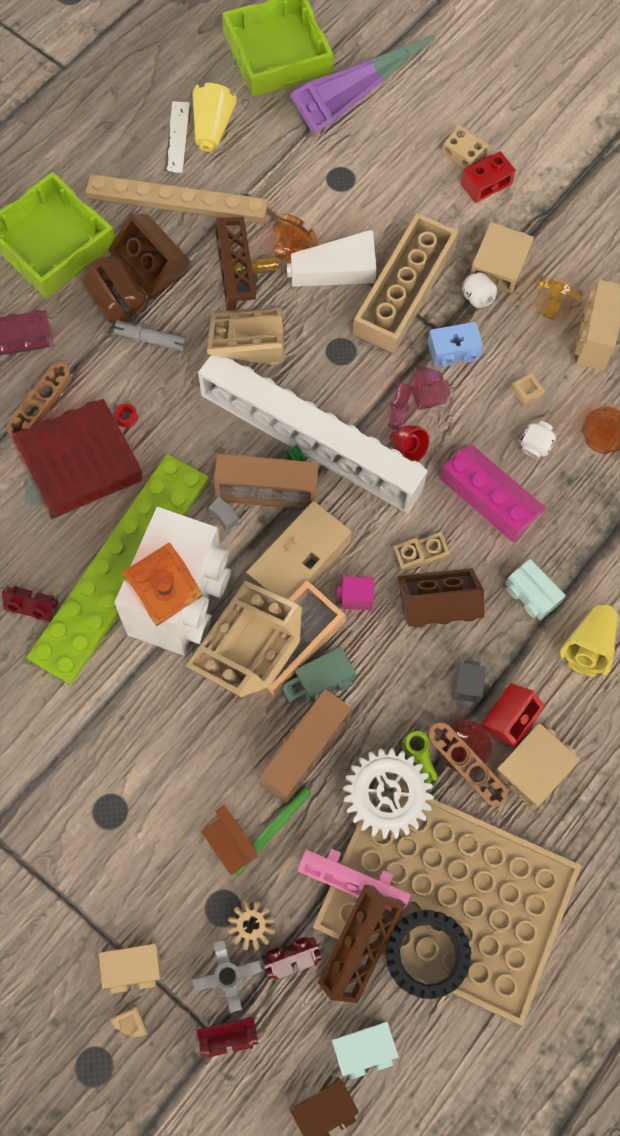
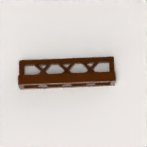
M244 217L216 218L215 236L226 309L236 310L237 301L256 300ZM239 225L240 231L234 235L227 230V226ZM234 243L243 248L239 255L230 249ZM238 262L246 267V271L242 275L233 269ZM242 282L249 287L250 292L237 293L236 287Z
M364 885L318 981V984L331 1000L351 1003L359 1002L403 911L405 903L402 900L384 897L374 886ZM385 907H392L390 914L381 919ZM380 931L378 939L369 944L371 936ZM368 956L366 964L357 969L359 961ZM356 981L352 993L345 992L347 986Z

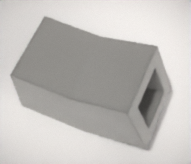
M218 496L210 505L209 514L221 523L225 531H228L239 524V517L231 505Z

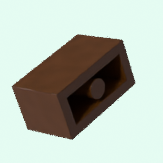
M341 1078L290 1109L303 1136H330L329 1131L337 1126L343 1130L357 1120L354 1116L359 1113Z

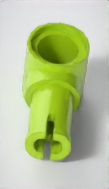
M420 731L408 733L402 740V749L409 757H415V765L423 764L420 774H429L424 783H430L439 779L429 757L431 753L427 735ZM413 736L421 741L422 745L419 751H414L410 747L409 742Z

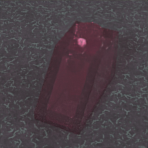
M421 365L416 366L411 391L418 411L446 404L447 396L450 394V386L448 381L443 379L441 371Z

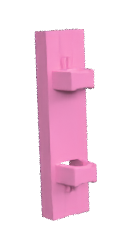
M331 849L328 857L325 858L305 850L298 872L356 897H359L365 884L372 885L384 897L400 899L405 903L400 915L402 916L411 894L390 886L392 874L382 871L379 880H376L339 864L338 860L341 855L339 851ZM386 906L385 909L391 911L392 907Z

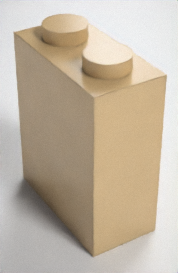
M490 222L473 262L470 275L484 273L496 285L497 289L513 294L534 237L524 232H518L503 225Z
M540 723L493 773L533 811L541 805L580 761L576 756V751L570 745L562 744L550 727L542 726Z

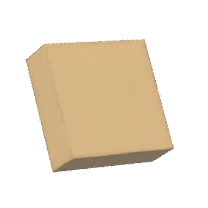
M532 373L511 384V389L523 405L543 396L545 392Z

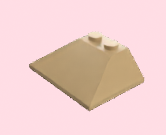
M282 308L211 313L207 353L244 361L266 363L268 365H275L280 361H284Z
M245 581L186 667L239 697L270 687L300 643L302 607Z

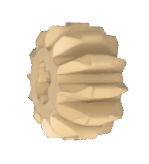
M244 902L246 912L242 913L238 907H235L234 911L239 916V919L229 917L228 921L231 924H236L237 927L228 929V933H239L233 940L235 945L240 943L242 939H245L243 950H248L250 941H253V947L257 951L259 950L257 940L261 939L265 945L269 944V940L264 936V933L274 935L275 930L266 927V925L275 923L274 917L264 919L270 912V909L266 907L259 913L260 902L254 904L253 910H250L248 902ZM251 918L257 920L256 925L260 924L259 929H254L252 934L246 932L248 930L247 927L244 928V923H250Z

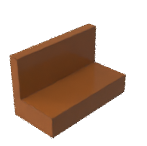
M223 805L215 811L219 819L201 832L229 874L233 875L257 858L258 855L231 813Z

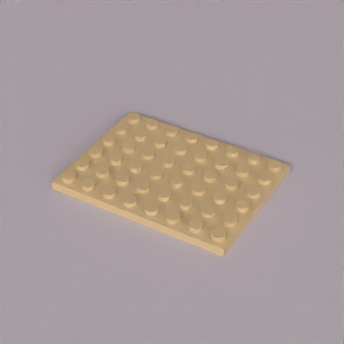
M377 781L373 789H377L379 785ZM399 784L401 792L408 793L407 787ZM384 789L382 797L387 796L392 800L394 792H388L387 789ZM370 794L369 799L376 808L378 803L376 802L375 795ZM400 797L398 802L401 808L407 803L408 797ZM435 799L425 801V803L431 806V811L422 810L426 816V821L416 819L419 828L415 830L409 825L408 836L400 829L397 839L394 838L391 831H389L387 838L383 839L381 830L372 837V827L369 826L365 831H362L361 828L364 821H359L341 861V865L376 880H379L382 871L393 875L390 886L411 894L408 904L397 923L407 915L421 910L442 912L455 919L464 929L465 935L468 936L472 954L471 966L469 967L467 977L451 994L519 1026H523L582 865ZM380 807L379 809L381 812L392 813L390 808ZM331 886L313 929L338 940L358 897ZM384 909L381 919L388 916L391 911ZM431 925L414 928L403 939L400 949L401 963L406 972L430 984L438 983L447 978L454 968L456 960L455 946L450 936L440 928ZM380 931L371 936L369 944L378 939ZM385 946L379 960L386 963Z

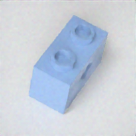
M476 322L429 331L427 343L434 366H450L456 362H472L480 358L483 344Z

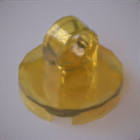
M539 276L536 285L552 290L543 317L554 320L564 295L581 301L584 291L578 289L577 293H573L574 287L549 279L548 283L544 282L546 278Z

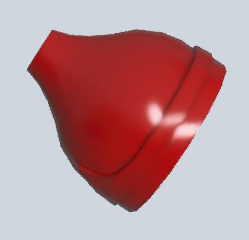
M403 426L389 435L392 448L399 451L403 457L410 461H420L428 450L429 435L420 426Z

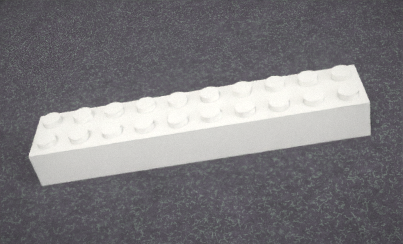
M211 355L198 372L202 397L291 448L298 445L305 456L408 514L422 493L428 472L422 464L406 459L399 451L383 446L374 437H367L360 433L355 426L344 424L332 413H325L319 410L314 403L296 397L295 393L291 390L280 388L270 378L257 375L250 367L246 365L241 366L234 362L232 358Z

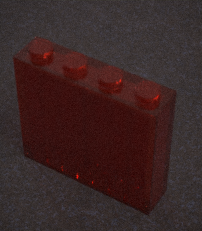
M104 399L88 402L81 408L68 410L59 417L46 419L39 425L29 429H21L12 435L14 447L51 520L142 481V469Z

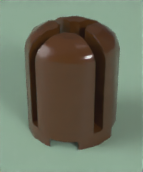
M117 254L118 258L106 259L105 256L94 260L86 267L89 272L86 274L84 281L81 278L82 284L103 316L113 324L117 320L123 322L131 321V318L112 291L111 287L113 285L136 317L146 305L145 293L127 268L123 259Z

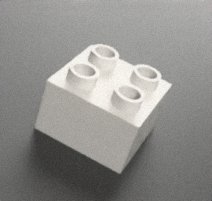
M160 507L156 508L114 602L128 636L185 656L191 641L201 645L207 636L212 620V615L206 613L210 595L218 598L223 596L231 574V569L225 567L229 551L220 548L217 527Z

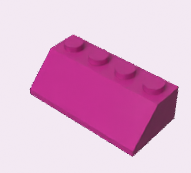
M473 445L459 450L442 468L440 479L512 542L546 510L544 505Z

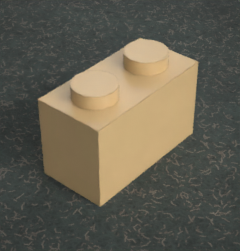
M157 944L99 953L102 989H110V994L127 992V986L137 984L139 990L156 987V981L162 980L159 945Z

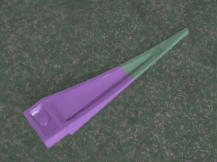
M434 35L350 68L310 81L293 91L290 97L312 134L314 135L333 123L430 42Z

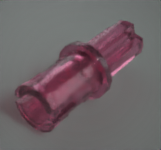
M399 383L397 385L394 401L390 404L391 413L388 427L391 430H398L402 427L405 412L409 410L408 401L412 387L406 383Z

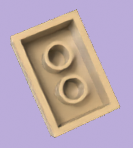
M599 279L596 288H591L588 301L585 302L582 315H585L584 321H581L578 332L580 340L577 341L574 354L578 355L577 365L604 371L616 347L620 327V284Z

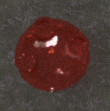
M466 719L454 721L449 726L485 764L493 749L490 736L485 728L475 721ZM446 729L440 736V739L443 740L447 745L442 748L444 751L446 750L449 744L456 741L454 737L452 741H449L445 737L444 733ZM460 746L455 747L451 752V757L456 762L462 761L466 755L464 748ZM440 753V756L445 762V764L454 771H457ZM479 766L473 767V768L470 770V773L473 772V771H476V770L479 769L480 767H479Z

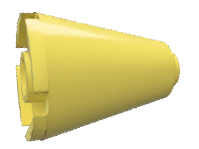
M205 83V86L199 88V85H196L192 94L195 143L202 151L211 152L219 145L236 106L237 96L235 93L232 96L230 89L225 86Z
M607 604L596 605L563 644L561 658L563 660L565 657L569 661L567 666L572 670L589 677H595L596 673H603L602 676H606L611 671L618 623V614L613 607Z

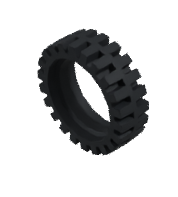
M434 910L417 911L401 919L395 925L386 945V964L391 977L405 992L423 999L444 997L456 990L467 977L469 967L471 966L472 952L464 929L452 917ZM431 925L442 929L450 936L455 946L456 960L454 968L447 978L438 983L425 984L416 981L406 972L401 963L400 949L403 939L409 931L418 926Z

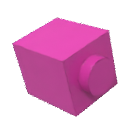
M343 576L342 585H337V600H341V609L372 610L374 578Z

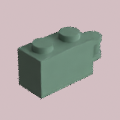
M341 646L295 669V679L285 683L281 688L290 704L305 697L310 704L313 701H317L325 689L331 693L337 689L343 691L351 687L356 678V671ZM297 685H299L302 689V691L296 693L294 687Z

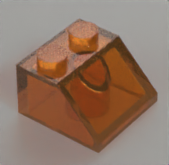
M170 542L122 572L127 586L156 627L203 597L186 564Z

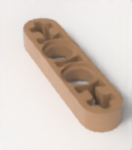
M57 362L49 367L10 419L6 430L12 441L17 443L26 441L68 386L72 375L65 363ZM62 372H64V376L59 375L56 378V373L61 374ZM43 389H52L53 393L51 396L46 398L40 396V392ZM30 407H37L39 409L35 416H28L26 414L27 409ZM22 427L23 432L21 433L18 431L15 434L14 429H20Z
M435 722L431 724L427 732L429 741L483 800L495 807L505 804L508 799L507 788L446 723ZM436 728L440 730L445 728L444 735L449 741H452L453 737L456 739L455 742L448 745L445 751L442 748L447 746L446 743L441 739L436 741L434 739L436 736L434 730ZM458 746L463 747L466 753L465 758L459 762L454 761L451 757L452 750ZM479 766L483 769L484 776L480 781L471 780L469 774L473 767ZM488 782L494 789H501L499 791L501 797L498 800L495 798L490 800L491 792L486 787H483L482 790L479 787Z

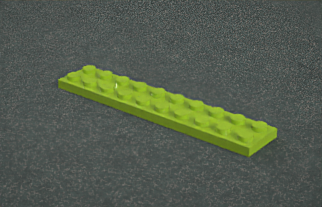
M166 454L27 655L28 661L72 686L119 616L114 602L156 508L160 507L186 516L209 482L207 475Z

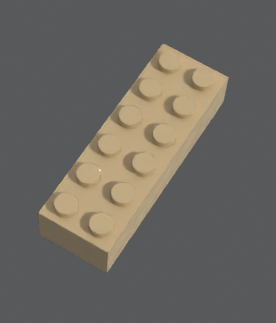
M416 213L354 318L352 335L395 354L454 251L459 231Z

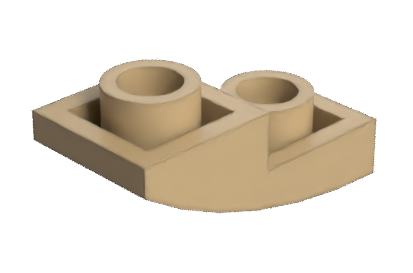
M442 531L420 540L414 538L393 546L402 570L424 566L451 557Z

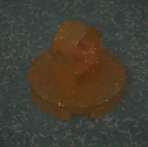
M283 214L281 218L279 216L273 224V230L279 238L274 249V256L288 262L291 259V253L315 247L317 244L315 232L312 228L308 231L303 227L304 221L293 215Z
M600 407L591 411L586 417L582 433H584L586 438V444L591 449L602 454L620 451V411L618 409Z

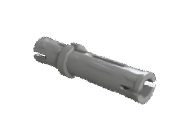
M117 320L115 323L116 327H120L114 328L115 335L133 338L135 342L144 341L181 352L185 350L186 345L182 344L187 342V337L146 328L144 324L140 323L135 325Z

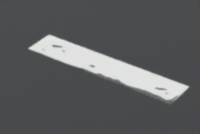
M172 101L165 172H183L190 102Z

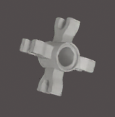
M225 941L215 942L213 945L219 966L215 970V974L193 980L195 992L219 986L226 992L230 1013L240 1011L242 1006L237 986L241 979L262 973L260 961L237 967L230 963ZM226 968H231L236 973V979L230 985H224L220 981V974Z

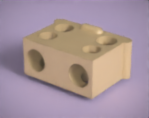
M457 125L456 130L443 143L442 153L465 169L470 164H476L488 155L489 145L461 125Z

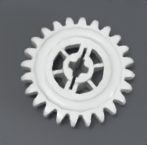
M393 748L390 749L388 755H385L383 749H379L378 757L372 752H368L369 761L360 757L358 761L361 767L351 766V770L355 775L346 776V780L352 783V785L344 786L343 790L351 793V795L345 797L343 801L345 803H353L347 809V813H357L353 823L361 820L364 821L361 828L362 831L371 826L372 837L381 830L383 839L387 838L389 831L397 839L400 829L408 836L409 825L415 830L419 828L416 819L426 821V816L422 810L431 811V806L425 803V801L433 800L434 798L433 795L426 793L427 790L433 787L430 783H424L429 774H420L423 764L414 766V756L405 760L404 751H401L398 757L395 756ZM385 773L395 774L398 777L395 781L390 780ZM376 778L379 784L377 789H369L370 783ZM400 778L407 785L408 793L401 792L398 784ZM384 789H387L388 792H394L392 800L387 796L382 797ZM368 793L375 795L376 802L378 803L376 808L371 803ZM400 797H408L407 803L401 808L398 802ZM380 807L390 808L392 813L381 812L379 809Z

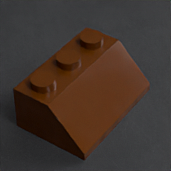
M130 213L108 249L115 258H118L117 254L123 259L137 283L149 296L156 295L178 280L190 262L189 258L158 224L146 214Z
M473 568L398 576L403 614L408 626L423 627L426 624H449L451 621L460 620L469 622L478 618H484V589Z

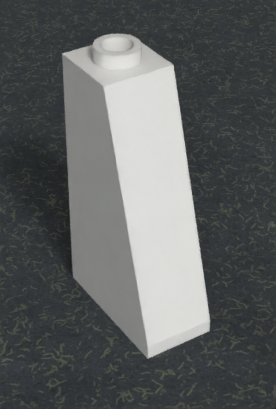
M373 231L362 232L291 253V263H287V278L292 277V287L375 283L377 269Z

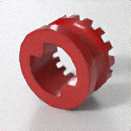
M125 403L116 408L115 417L119 426L131 428L137 423V410L133 405ZM123 412H132V414L129 415V419L124 420L120 418L123 416Z

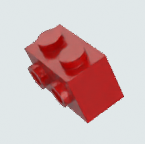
M499 151L493 155L486 156L476 164L467 166L463 170L461 186L476 204L512 185L516 169L504 154Z
M510 683L481 725L494 740L516 748L543 711L545 705L533 690Z

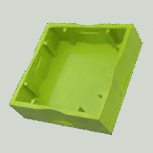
M270 0L265 3L248 5L222 13L223 33L251 97L333 74L334 54L323 31L315 21L314 12L308 0Z
M51 172L28 189L17 201L0 210V254L46 299L83 271L94 260L109 251L108 249L115 240L113 227L95 210L84 204L76 196L75 192L54 172Z

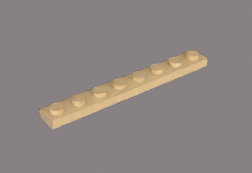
M90 174L85 192L88 199L222 218L244 217V221L264 224L268 209V199Z

